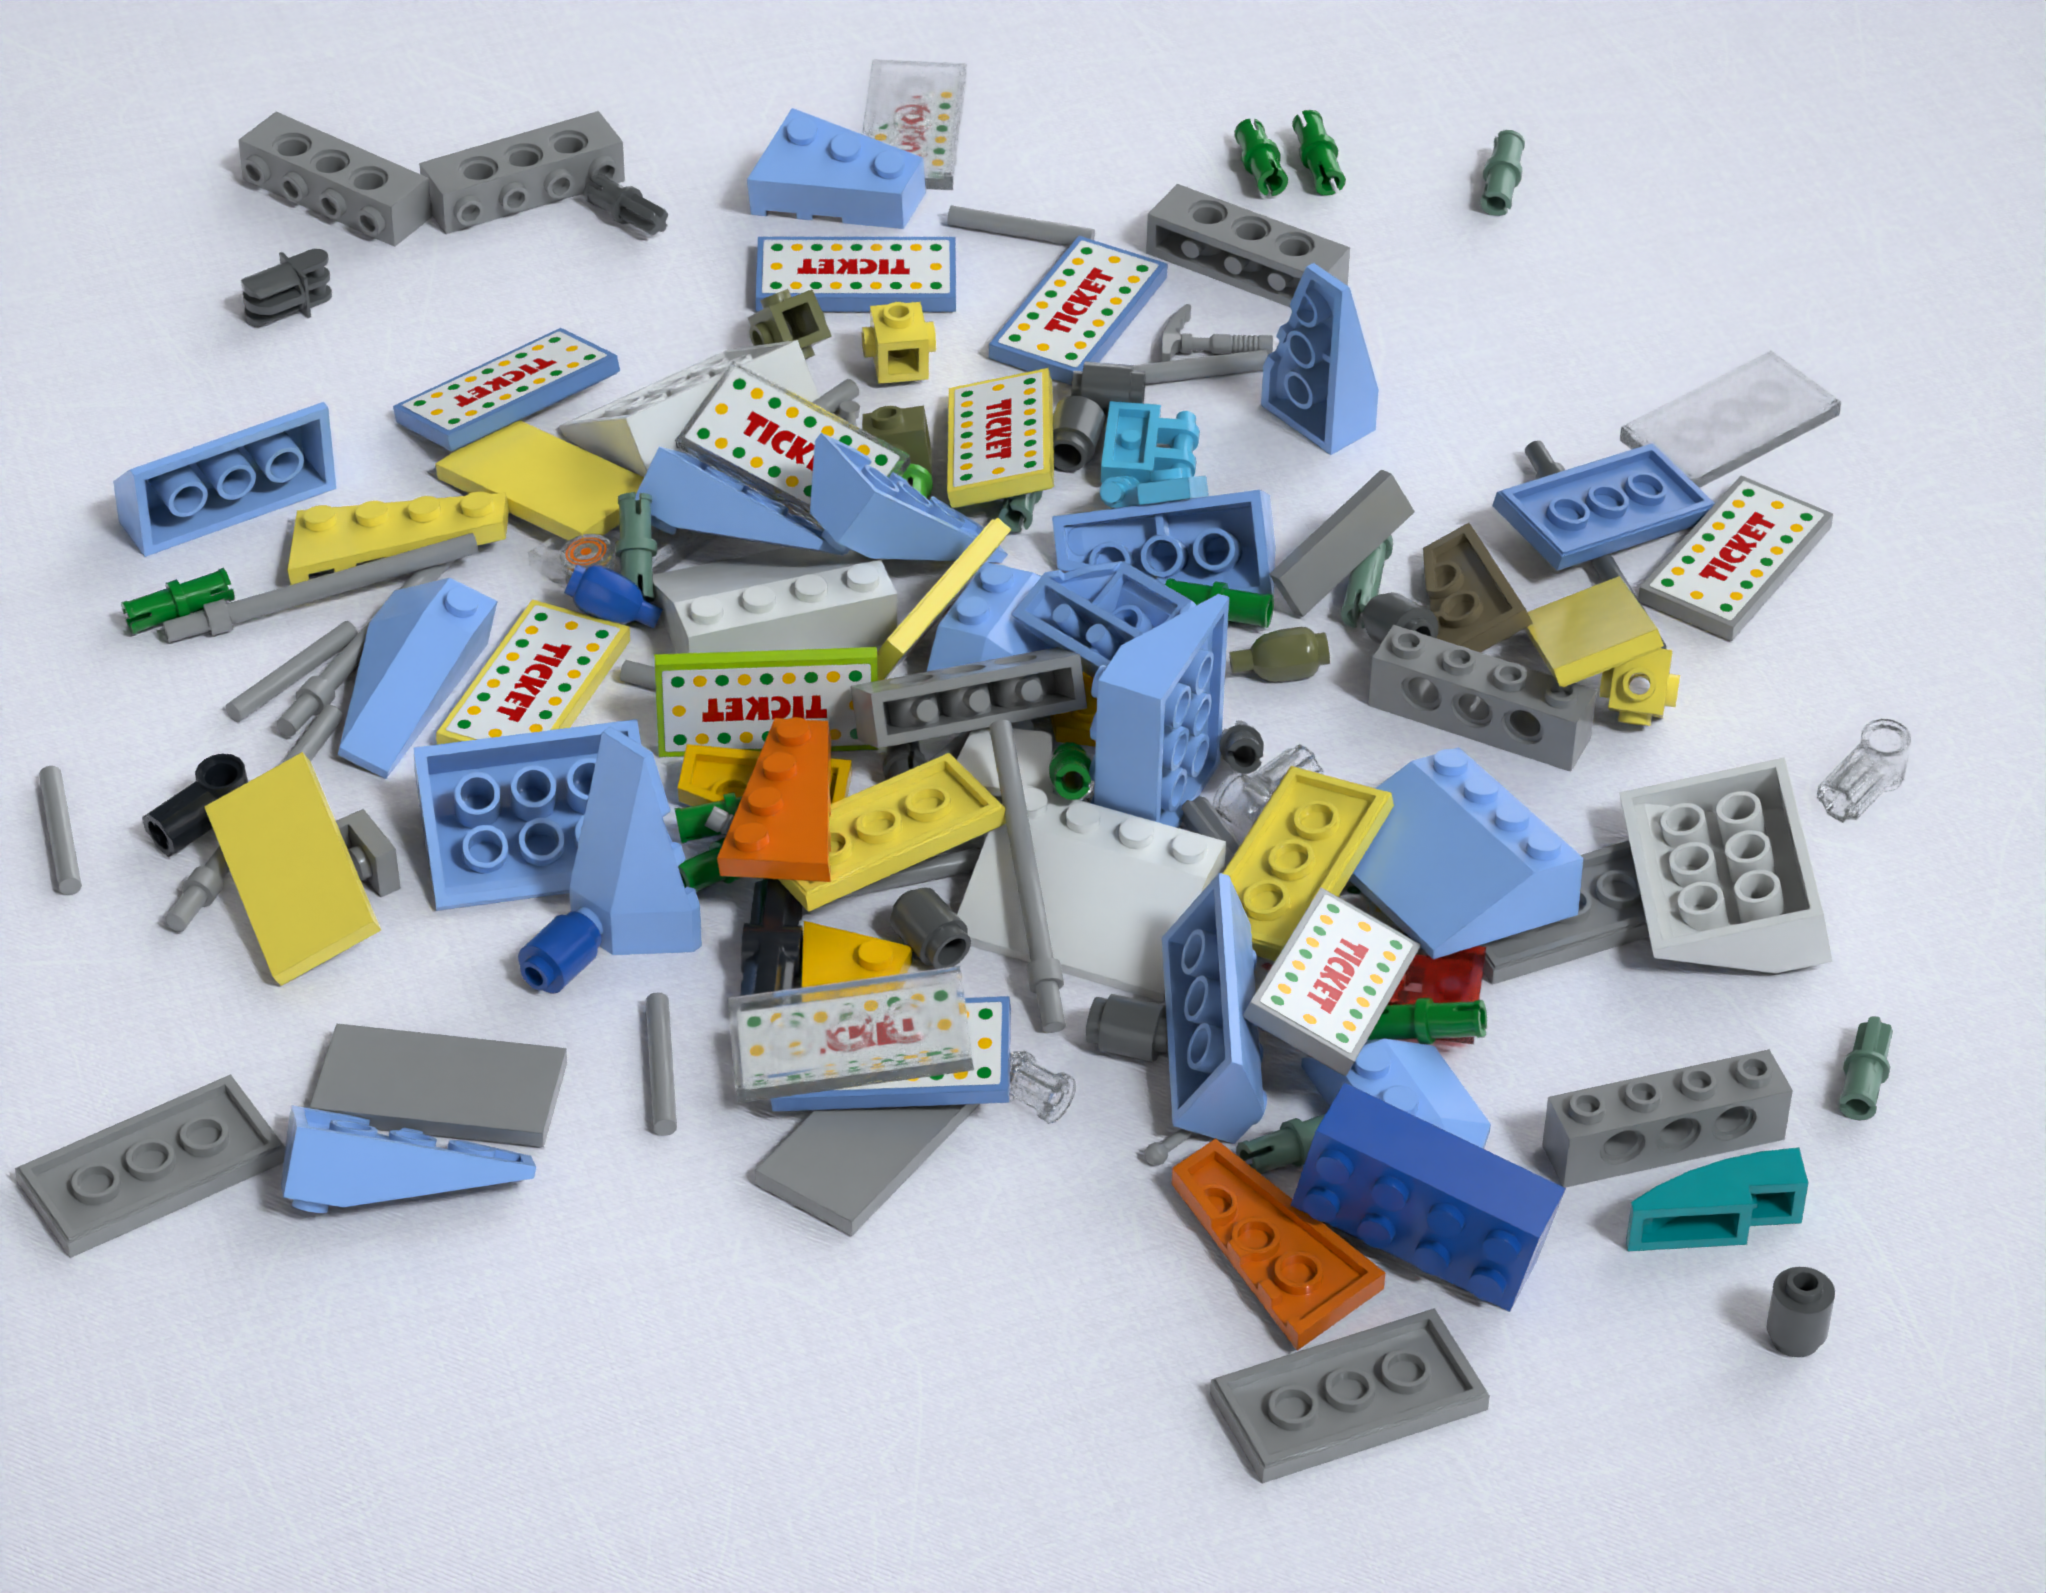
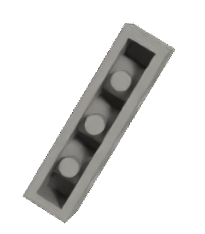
M277 111L238 140L243 180L395 247L432 218L428 177Z
M599 111L419 163L420 174L429 178L431 214L445 234L583 194L587 183L596 189L603 188L590 180L596 174H603L616 183L625 181L623 141Z
M1176 184L1148 213L1146 254L1290 307L1291 300L1304 270L1312 263H1315L1348 286L1350 247L1191 188Z
M1393 625L1372 656L1368 706L1571 772L1591 739L1597 690L1577 683L1560 687L1552 675Z
M1059 647L851 686L858 740L876 748L987 728L990 724L999 720H1008L1014 723L1087 708L1080 654Z
M1770 1049L1554 1095L1548 1097L1542 1147L1562 1186L1566 1188L1785 1140L1793 1090Z

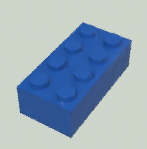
M1344 1082L1315 1131L1290 1206L1307 1213L1318 1221L1326 1222L1363 1240L1371 1247L1390 1253L1418 1267L1427 1274L1435 1275L1454 1284L1483 1301L1491 1302L1510 1312L1537 1263L1566 1188Z

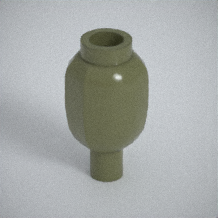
M1294 627L1263 634L1256 639L1251 649L1229 652L1232 673L1254 670L1262 679L1283 682L1314 676L1320 665L1330 664V653L1325 632L1314 633L1307 627Z

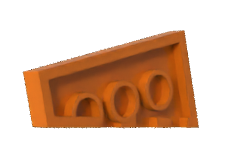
M797 717L774 719L718 854L717 861L720 876L831 882L829 852L831 851L829 816H831V734L828 721L805 720Z
M1216 1138L1172 1168V1186L1297 1351L1384 1289L1386 1273L1321 1221L1290 1206L1292 1198Z

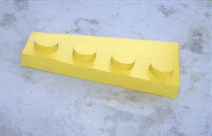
M479 491L457 497L435 498L432 496H422L411 501L388 503L368 501L361 505L342 507L318 505L307 510H297L287 569L290 585L309 580L308 574L330 569L338 572L355 567L357 563L390 557L470 533L474 534L477 545L505 540L509 515L506 492L489 494Z

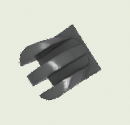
M311 249L290 258L283 252H280V264L242 278L241 286L243 288L244 313L247 323L253 327L261 326L299 310L307 318H310V308L329 301L332 298V289L326 285L330 281V271L324 267L329 261L328 253L325 250Z

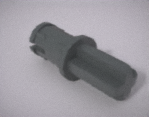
M596 174L590 178L592 182L603 187L602 190H598L588 183L586 184L584 190L586 201L610 212L614 221L620 224L630 223L650 235L666 230L668 226L666 224L667 211L643 198L639 189L633 186L623 187L603 174Z
M1236 721L1234 726L1228 729L1224 728L1220 740L1221 755L1230 767L1238 773L1249 774L1256 771L1262 763L1260 758L1263 757L1264 742L1260 733L1254 727L1247 725L1244 721Z

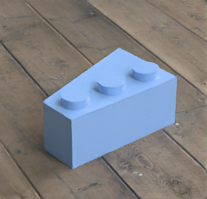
M794 108L790 110L747 178L751 215L766 216L767 211L796 213L797 219L812 220L813 215L842 217V221L845 224L898 229L905 228L926 194L923 157Z

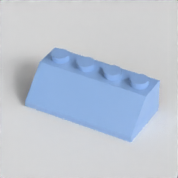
M321 402L128 470L113 481L119 523L144 557L337 489L328 406Z
M1218 873L1162 937L1172 1124L1174 1127L1235 1144L1252 1125L1257 1124L1262 1119L1267 1105V1095L1262 1087L1261 1063L1264 1051L1262 1044L1259 1043L1258 1026L1243 1017L1244 1012L1256 993L1254 970L1257 955L1252 948L1251 924L1230 877Z

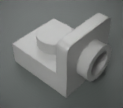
M362 809L336 820L360 880L366 879L380 897L401 889L396 848L366 811Z

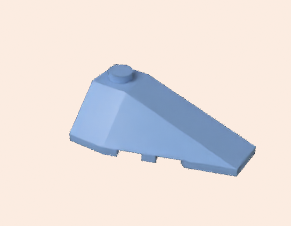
M1312 263L1305 268L1291 300L1290 308L1292 314L1289 321L1281 325L1276 337L1279 339V344L1276 350L1267 356L1263 365L1261 406L1332 455L1376 430L1379 390L1350 287L1315 263Z
M820 433L815 440L810 513L825 529L821 534L822 538L839 552L847 554L851 549L873 559L956 561L984 529L980 524L937 498L931 497L928 500L919 491L910 486L906 479L893 472L888 478L877 469L869 466L872 461L860 451L823 433ZM999 546L987 562L1002 563L1008 554Z
M659 446L636 493L635 500H640V493L652 496L651 525L672 535L675 534L677 528L697 533L844 556L843 553L833 548L822 538L823 529L802 517L791 513L787 514L789 507L780 501L759 494L760 488L710 459Z
M1262 490L1052 517L1059 570L1069 572L1085 566L1124 561L1164 585L1169 578L1176 581L1213 586V583L1217 581L1227 583L1229 589L1264 595L1273 594L1274 596V582L1269 574L1275 569L1276 545L1270 495Z
M452 578L395 590L369 623L338 755L387 779L488 645L498 601Z
M610 726L602 732L569 886L571 912H580L595 923L602 937L600 947L612 955L695 952L702 946L700 904L695 889L684 887L678 866L686 860L681 844L672 842L663 817L670 812V807L653 752Z
M292 1105L289 1116L281 1189L283 1198L293 1199L292 1206L294 1208L308 1212L327 1213L329 1205L350 1207L534 1179L536 1165L532 1157L526 1154L463 1140H450L448 1148L445 1149L436 1147L437 1139L423 1134V1131L404 1127L401 1130L389 1131V1136L378 1134V1130L375 1127L369 1126L370 1119Z

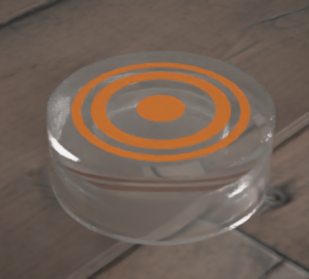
M599 534L577 536L569 540L560 551L561 564L564 574L568 579L571 578L577 564L585 568L591 565H601L611 570L614 569L616 564L610 540Z

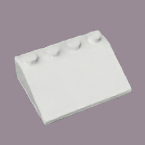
M794 340L727 349L561 424L559 427L563 436L582 449L645 477L659 446L706 459L716 456L715 453L687 439L685 435L733 369H738L803 405L820 397L799 342Z
M785 547L653 575L654 602L657 607L663 609L660 616L677 654L876 647L883 645L897 628V592L881 559L869 558L851 549L842 556Z
M1785 757L1619 792L1654 958L1768 973H1780L1833 962L1824 913Z
M1022 784L1053 958L1060 961L1062 973L1164 1002L1162 937L1216 875L1224 872L1226 841L1088 802L1068 800L1059 794ZM1005 824L988 832L957 916L967 926V935L971 939V946L1030 963L1007 825Z

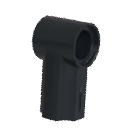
M222 753L204 759L196 768V781L142 817L145 831L150 835L159 850L169 857L213 828L204 806L248 783L245 764L239 757Z

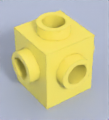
M893 302L887 305L870 306V327H862L861 331L864 358L873 357L878 384L929 379V352H936V335L933 321L925 322L921 302Z
M1660 649L1602 672L1599 697L1609 698L1608 709L1609 711L1619 712L1618 722L1651 726L1652 717L1663 718L1665 706L1676 708L1680 675L1670 674L1672 650ZM1639 677L1645 678L1650 683L1649 690L1641 695L1634 694L1629 689L1630 683Z

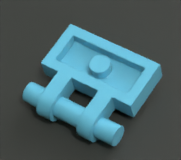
M1110 401L1101 462L1100 483H1103L1107 478L1124 475L1136 478L1139 483L1151 482L1150 471L1191 467V475L1194 477L1197 462L1193 451L1198 447L1200 430L1196 425L1194 413L1181 411L1177 414L1176 419L1160 418L1161 405ZM1157 444H1169L1171 448L1157 447Z
M1191 467L1150 471L1151 482L1139 483L1132 476H1113L1107 478L1100 487L1101 500L1111 508L1209 496L1207 477H1192Z

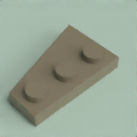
M1470 523L1423 547L1426 592L1430 598V611L1434 613L1438 621L1437 639L1481 653L1533 624L1526 608Z

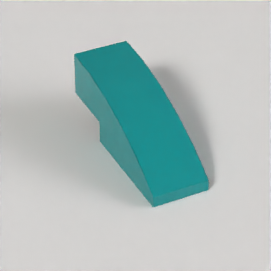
M1800 1148L1760 1151L1723 1159L1685 1172L1654 1187L1631 1202L1626 1237L1627 1251L1747 1245L1750 1226L1801 1224L1809 1182Z

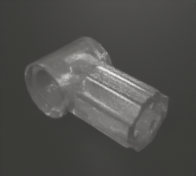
M1877 719L1864 726L1861 732L1860 743L1818 786L1817 799L1823 804L1827 815L1841 823L1850 819L1857 820L1883 792L1893 791L1902 785L1905 779L1911 745V734L1904 725L1892 719Z
M1299 744L1294 749L1287 748L1250 776L1238 772L1230 774L1218 788L1214 797L1213 807L1223 819L1248 834L1290 766L1324 774V770L1316 761L1314 753Z

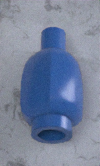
M577 564L564 591V594L573 597V602L579 610L593 617L618 624H627L636 620L651 628H655L663 609L644 601L641 590L634 582L601 565H591L585 568Z

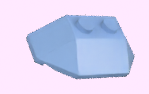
M1120 561L1085 566L1063 573L1061 570L1045 572L1011 615L1051 648L1059 647L1080 654L1082 672L1094 678L1098 668L1102 664L1108 665L1121 645L1195 607L1196 604L1126 562Z
M985 562L939 623L927 672L1050 649L1049 645L1011 615L1042 576L1005 565Z
M1391 1039L1367 1040L1347 1076L1341 1075L1310 1056L1302 1058L1301 1067L1329 1107L1345 1082L1483 1149L1485 1148L1490 1134L1491 1123L1433 1045Z

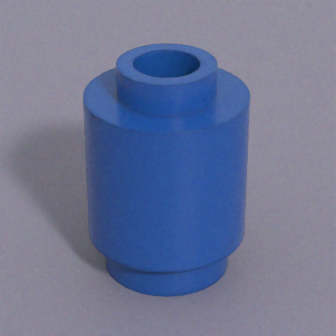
M572 911L567 915L556 916L520 949L518 961L523 979L536 990H543L548 993L560 992L596 958L598 948L602 943L599 929L590 918L580 912Z

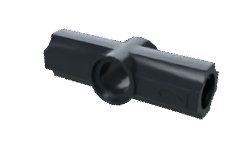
M764 878L762 881L755 882L750 923H744L742 934L741 972L743 980L741 981L739 997L740 1016L775 1011V1005H791L794 978L801 975L803 954V927L801 921L803 905L778 879Z

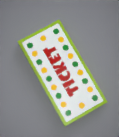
M877 647L654 654L659 757H682L685 755L687 744L761 751L774 719L795 717L805 720L828 721L831 734V751L879 750V748L858 740L851 686L878 681Z

